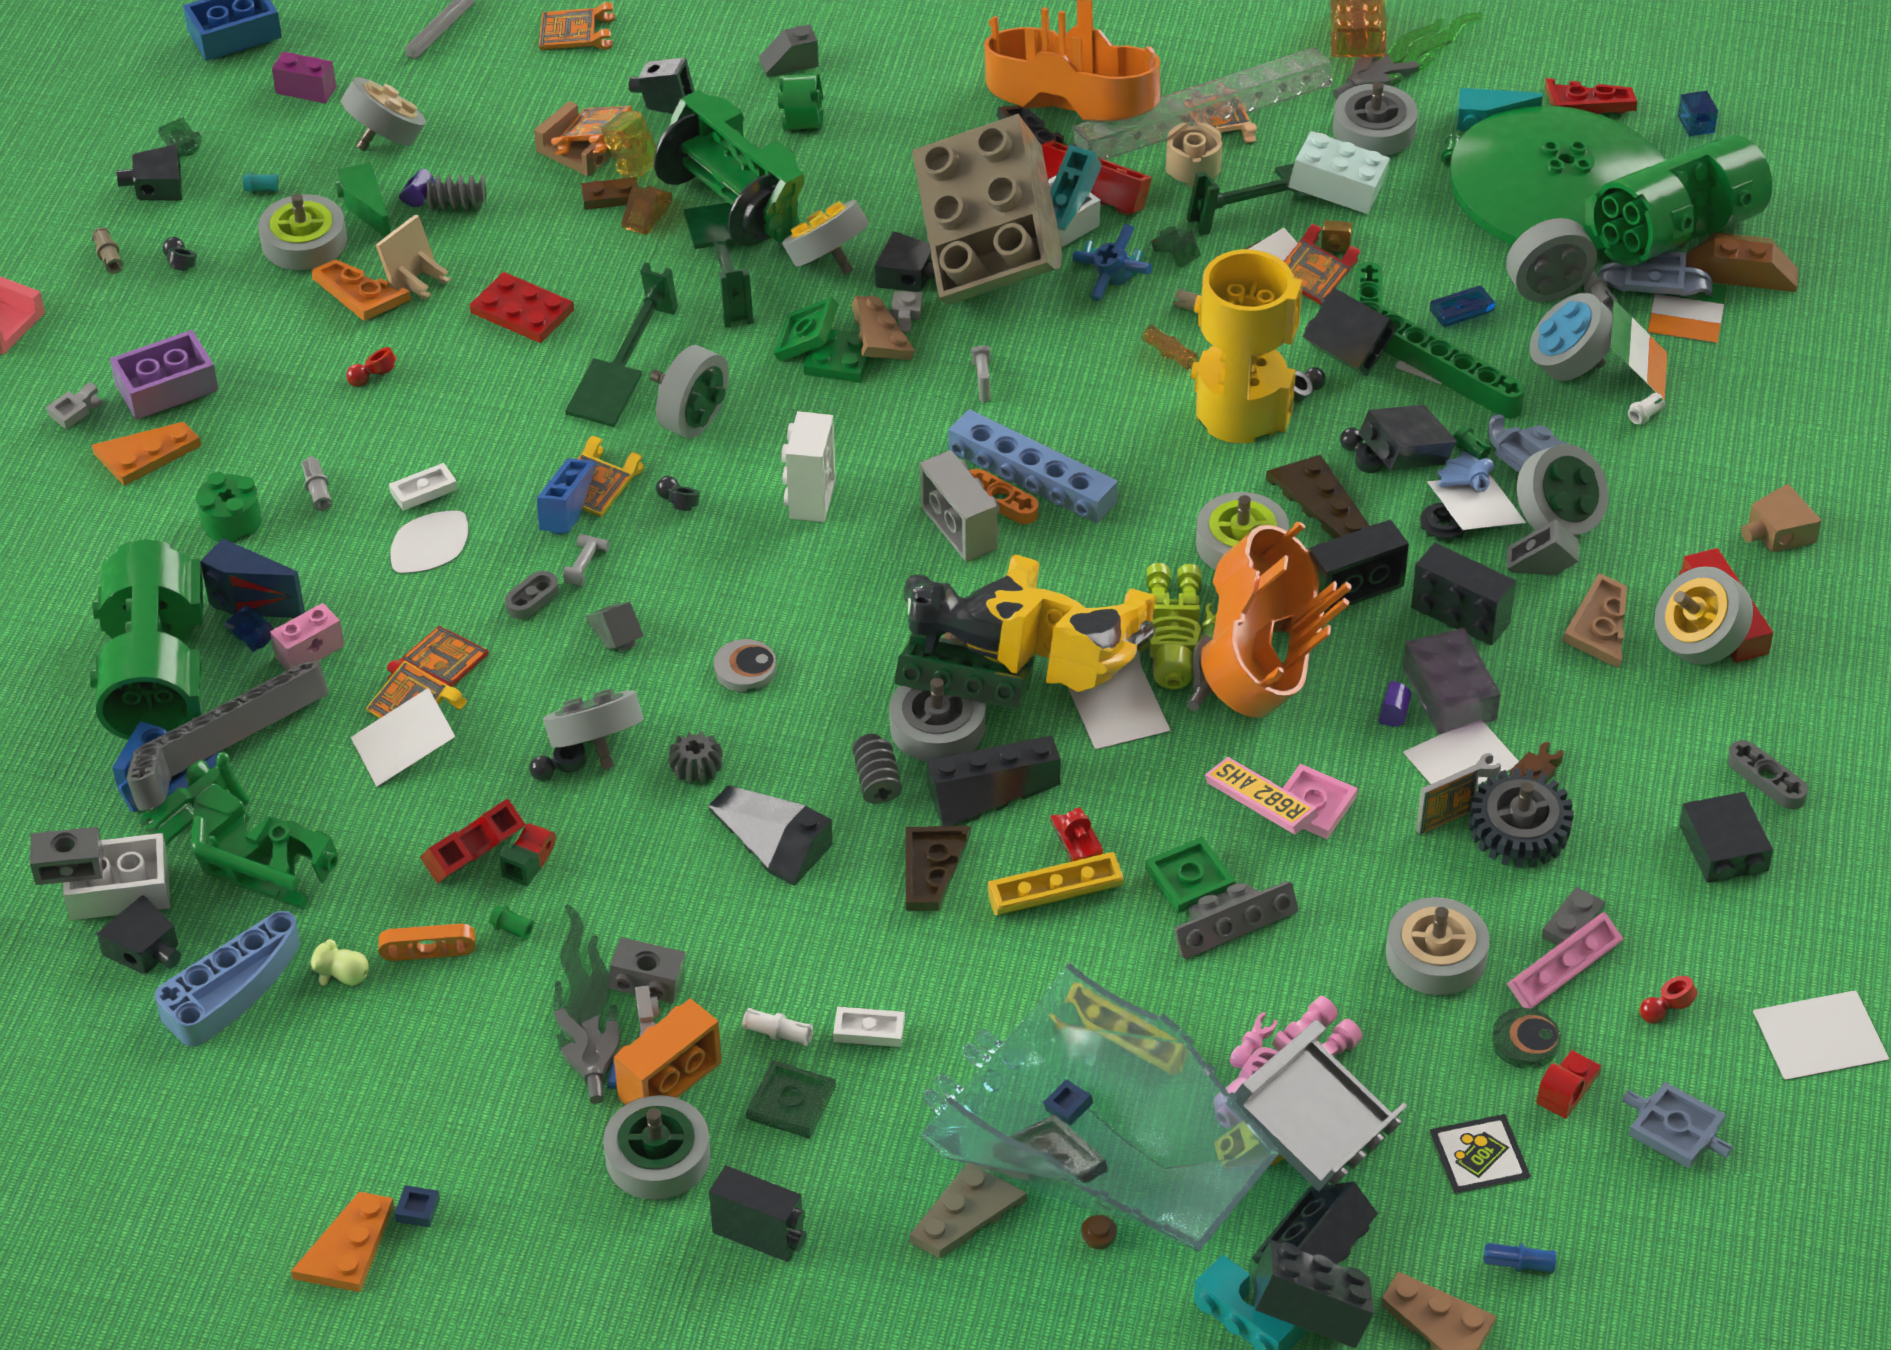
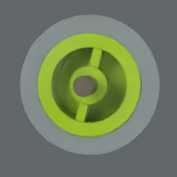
M294 194L270 205L262 213L258 223L264 255L273 264L286 269L308 270L319 267L336 259L342 253L347 243L342 210L335 202L318 195Z
M1233 492L1218 496L1209 501L1198 515L1196 530L1198 554L1208 566L1216 570L1221 557L1254 528L1261 525H1273L1289 531L1287 515L1277 503L1259 494Z

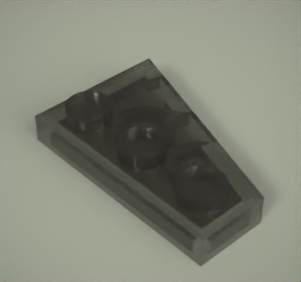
M1055 1114L995 1143L997 1155L1076 1186L1091 1182L1096 1177L1108 1172L1106 1160Z

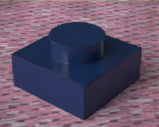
M1067 1079L1043 1102L1046 1111L1070 1126L1094 1103L1091 1094Z
M405 1185L395 1211L396 1222L430 1227L440 1201L439 1191Z

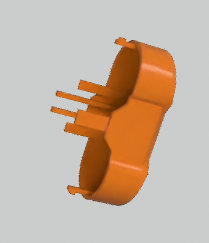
M1077 0V25L1067 33L1066 12H1058L1059 34H1057L1056 31L1049 30V8L1045 7L1041 9L1042 28L1019 27L999 31L998 16H994L989 20L991 36L984 42L985 81L991 93L1002 100L1023 108L1054 106L1073 110L1080 115L1082 120L1119 121L1134 118L1151 111L1161 100L1160 59L1155 54L1153 48L1150 46L1143 49L1129 45H1112L1101 30L1093 28L1092 0Z
M1299 521L1289 531L1273 525H1261L1254 528L1221 557L1213 578V584L1219 596V604L1213 639L1202 647L1201 667L1207 683L1217 697L1228 707L1247 717L1262 718L1268 716L1303 687L1311 650L1330 635L1331 626L1327 625L1324 629L1322 627L1349 606V600L1344 598L1324 614L1326 609L1351 590V584L1346 582L1336 590L1337 583L1334 581L1318 594L1319 575L1308 550L1295 537L1305 528V525ZM1276 631L1290 634L1287 657L1283 664L1271 645L1273 632Z

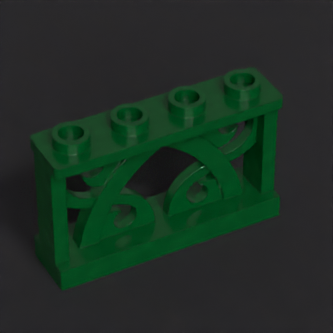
M913 632L908 645L898 657L895 676L896 685L931 692V680L940 678L944 683L943 691L945 695L1015 709L1019 708L1026 690H1029L1031 686L1035 656H1033L1017 673H1012L1005 665L987 661L969 650L964 642L940 638L933 655L925 653L926 635H917Z

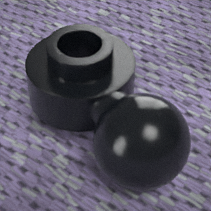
M169 237L164 241L162 250L167 257L166 260L171 263L172 268L187 271L188 268L195 266L197 253L186 249L184 242L180 238Z
M1311 367L1304 373L1296 370L1293 400L1297 402L1303 401L1312 390L1321 389L1326 382L1325 373L1317 367Z
M1356 428L1345 429L1340 435V444L1345 450L1356 452V466L1366 473L1380 471L1384 466V462L1367 443H1363V438L1358 434L1360 430Z
M664 476L656 484L657 494L661 498L673 503L675 509L690 511L692 507L699 504L700 492L693 488L680 486L677 479L672 476Z
M578 743L564 747H555L553 757L551 758L545 755L536 756L530 762V774L536 780L545 781L552 777L555 769L566 773L580 770L587 762L584 745Z

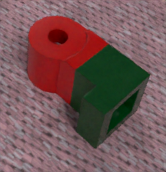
M532 823L527 824L511 848L506 847L499 855L502 877L528 886L552 852L556 841L555 832ZM516 866L522 868V874L517 873L514 868Z

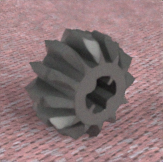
M689 731L686 738L677 736L675 744H671L669 749V767L671 772H675L678 780L686 779L689 785L694 780H699L703 785L705 778L715 779L716 772L721 771L723 765L722 748L716 742L714 735L705 737L703 731L698 735H692Z

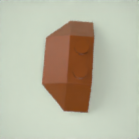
M1714 232L1686 253L1685 267H1692L1706 272L1712 278V283L1797 291L1798 268L1772 238Z

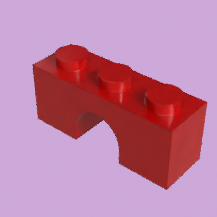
M509 798L483 813L460 831L453 832L428 848L420 856V859L436 883L439 884L516 835L526 824Z

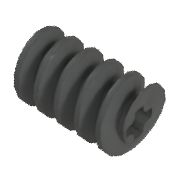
M481 174L479 183H476L473 175H470L468 183L464 182L462 175L458 176L456 183H453L451 175H447L445 183H442L439 175H436L434 183H431L428 177L427 199L430 210L435 211L438 203L443 211L448 209L449 203L453 210H458L460 203H462L464 210H469L472 202L475 209L480 210L483 202L486 206L487 189L485 175Z
M866 734L858 738L852 746V752L857 767V774L859 775L863 800L868 803L878 804L895 799L902 792V783L900 782L896 757L893 753V745L876 734Z

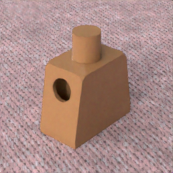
M1787 484L1754 502L1751 506L1749 522L1741 527V533L1746 542L1750 543L1760 539L1770 551L1777 552L1816 543L1822 520L1796 491Z

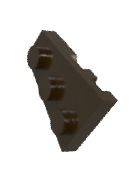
M971 826L905 827L906 911H939L970 838Z

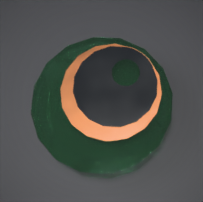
M1511 1009L1500 1015L1494 1023L1492 1033L1493 1048L1495 1053L1504 1062L1514 1067L1525 1068V1065H1534V1068H1538L1551 1062L1558 1053L1561 1033L1557 1024L1547 1014L1537 1009Z

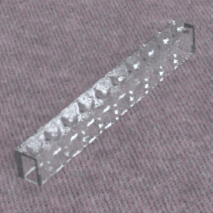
M1313 47L1161 97L1159 104L1154 109L1134 118L1119 121H1087L1073 126L1074 145L1096 152L1097 157L1107 160L1167 140L1169 131L1182 123L1189 122L1188 126H1198V122L1207 124L1221 118L1227 119L1231 115L1243 111L1249 113L1332 85L1331 61L1317 48Z

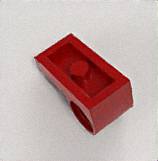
M1571 1050L1560 1066L1553 1063L1545 1072L1539 1086L1536 1104L1567 1119L1600 1075L1602 1065Z

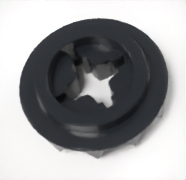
M1443 503L1432 504L1421 513V529L1426 530L1427 537L1436 536L1438 542L1442 538H1447L1452 542L1454 537L1462 538L1464 532L1467 531L1461 529ZM1439 521H1440L1441 523L1450 522V525H1447V524L1439 525Z

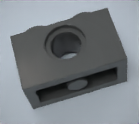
M98 827L31 833L30 866L35 885L103 879V845Z
M621 937L610 964L608 988L636 995L635 987L649 985L650 997L657 996V1000L674 1003L684 975L686 952Z

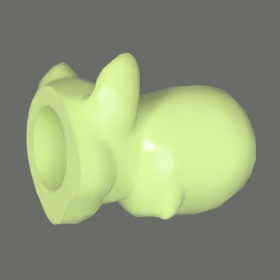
M328 939L315 949L311 959V969L319 973V983L321 986H325L331 976H334L346 985L355 986L366 979L369 972V963L365 955L360 952L348 949L338 950L336 942Z

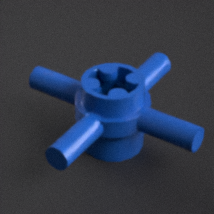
M1124 224L1116 242L1101 245L1095 253L1074 251L1072 257L1074 262L1095 265L1096 270L1100 274L1090 295L1093 300H1101L1108 283L1111 285H1121L1129 280L1132 272L1147 275L1152 272L1151 263L1129 260V256L1125 251L1126 245L1134 231L1133 226Z

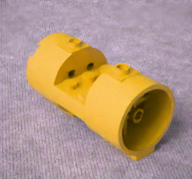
M1249 249L1235 250L1213 259L1203 273L1202 296L1198 295L1195 301L1194 313H1198V326L1201 327L1206 340L1213 345L1207 351H1203L1199 362H1194L1192 366L1191 379L1195 380V392H1197L1196 417L1198 421H1201L1207 427V433L1226 442L1253 443L1256 437L1267 433L1271 436L1276 431L1286 432L1293 412L1296 369L1287 368L1283 356L1275 349L1283 343L1292 345L1299 327L1303 280L1295 279L1291 269L1284 261L1267 252Z

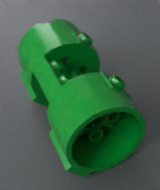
M1728 135L1666 161L1603 184L1598 192L1585 199V226L1592 228L1594 237H1600L1603 245L1606 247L1604 253L1609 258L1621 265L1633 266L1676 249L1696 237L1720 231L1763 212L1769 204L1772 195L1771 171L1763 153L1753 142L1742 136Z
M137 540L120 545L118 551L109 558L106 557L102 563L98 600H93L92 602L94 619L100 620L101 631H105L112 640L102 648L99 655H96L95 669H90L91 688H97L96 714L99 722L110 733L129 740L139 722L152 724L170 732L191 721L192 718L202 715V665L199 649H189L182 640L188 636L194 625H203V574L200 559H191L186 553L180 554L171 549L169 543L157 540Z

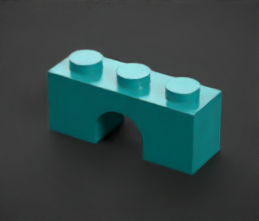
M1223 1254L1195 1280L1193 1301L1198 1308L1205 1314H1211L1221 1321L1232 1334L1240 1335L1247 1340L1255 1350H1290L1304 1336L1305 1329L1255 1310V1306L1243 1301L1249 1295L1250 1274Z

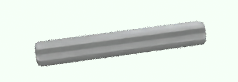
M453 0L405 46L406 56L417 59L474 3V0Z

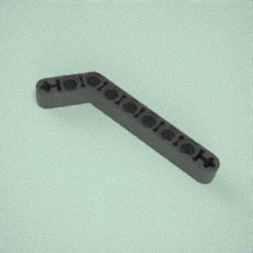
M307 661L137 748L133 753L127 775V781L137 809L148 810L161 805L166 799L171 777L189 768L191 764L216 754L327 695L329 689L320 662Z

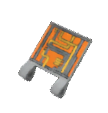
M1492 753L1482 755L1476 765L1421 788L1416 832L1419 835L1470 813L1475 791L1478 792V778L1495 777L1500 773V763L1488 765L1493 762L1494 756Z

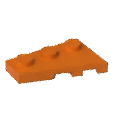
M336 259L312 269V279L363 321L411 300L409 290L405 288L396 290L389 287V282L381 278L377 281L364 276V271Z
M180 422L91 446L93 454L125 486L201 446L200 438L185 422Z
M359 1192L291 1270L292 1278L294 1280L361 1292L393 1211V1198Z

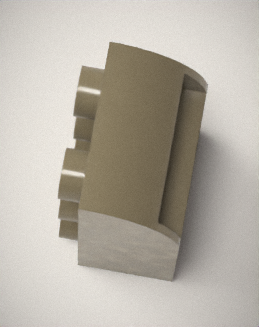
M1019 114L912 150L938 295L942 302L951 305L1060 268L1062 261L1061 242L1042 147Z

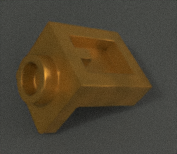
M1324 220L1321 249L1327 252L1346 253L1350 247L1352 222Z

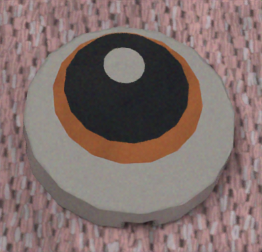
M752 639L736 640L727 643L718 650L714 657V672L718 682L727 689L737 692H747V689L752 688L758 690L765 687L776 674V656L772 649L763 642Z

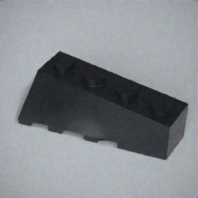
M1051 735L927 760V784L941 826H954V824L963 820L969 823L980 818V813L994 807L996 810L1007 807L1009 801L1018 797L1026 799L1060 785L1061 758Z

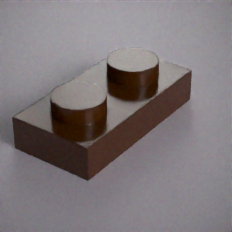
M637 177L581 183L585 210L640 204Z

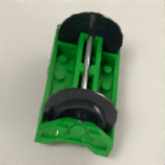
M700 90L682 98L671 117L669 127L658 142L653 163L656 176L669 185H680L698 177L730 203L732 208L729 213L728 230L730 237L739 245L753 246L771 237L782 244L792 234L791 229L801 224L797 212V197L804 186V173L798 169L794 152L790 148H786L778 140L760 150L755 144H751L743 135L744 116L742 111L724 98L707 95Z

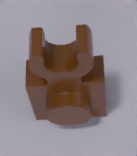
M1548 741L1541 744L1537 756L1529 751L1512 769L1520 768V776L1523 777L1526 776L1527 769L1534 770L1533 778L1537 780L1540 774L1543 773L1547 775V783L1555 775V768L1562 763L1564 751L1559 750L1557 754L1550 755L1548 754L1550 743Z

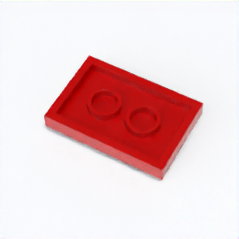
M502 272L469 304L470 313L539 343H542L574 311L573 301L506 272Z

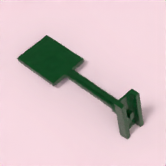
M1294 163L1275 168V173L1281 180L1224 193L1219 192V186L1206 172L1195 175L1186 220L1188 222H1198V233L1201 236L1210 234L1215 210L1223 208L1224 205L1286 190L1293 191L1301 201L1315 198L1316 196L1288 187Z
M721 203L683 209L694 249L715 248L722 272H719L725 327H731V321L747 319L748 324L754 323L748 268L734 270L727 244L737 243L730 237L728 230V219L732 205L730 203Z
M644 263L640 270L645 293L644 305L614 361L606 362L593 358L565 410L566 415L615 427L642 376V371L625 367L655 310L674 315L678 308L671 269L666 268L664 273L660 274L652 272L650 264Z

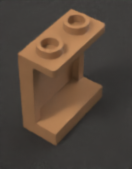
M568 101L534 130L536 152L589 176L623 147L621 127L609 139L605 153H593L596 143L571 141L568 154L556 156L555 152L558 150V145L551 144L552 138L561 137L579 115L578 105Z

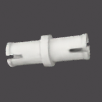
M748 1008L742 1021L743 1029L767 1034L770 1036V1039L776 1041L785 1039L808 1046V1042L811 1041L813 1035V1025L786 1019V1016L781 1013L771 1015Z

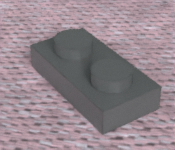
M1575 887L1543 928L1542 937L1559 945L1601 914L1604 910L1605 901Z

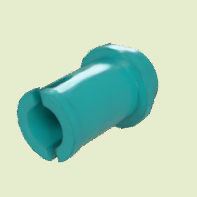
M249 172V175H243V190L249 191V194H253V191L278 192V174H253Z

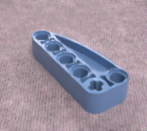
M278 911L271 914L161 984L156 989L155 1000L162 1023L183 1044L198 1046L241 1016L277 980L300 945V938L294 915L287 911Z

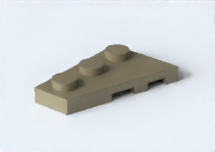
M968 1162L911 1232L910 1243L940 1259L972 1238L973 1232L989 1222L993 1224L1001 1219L1002 1213L1011 1207L1016 1206L1018 1208L1027 1202V1193Z

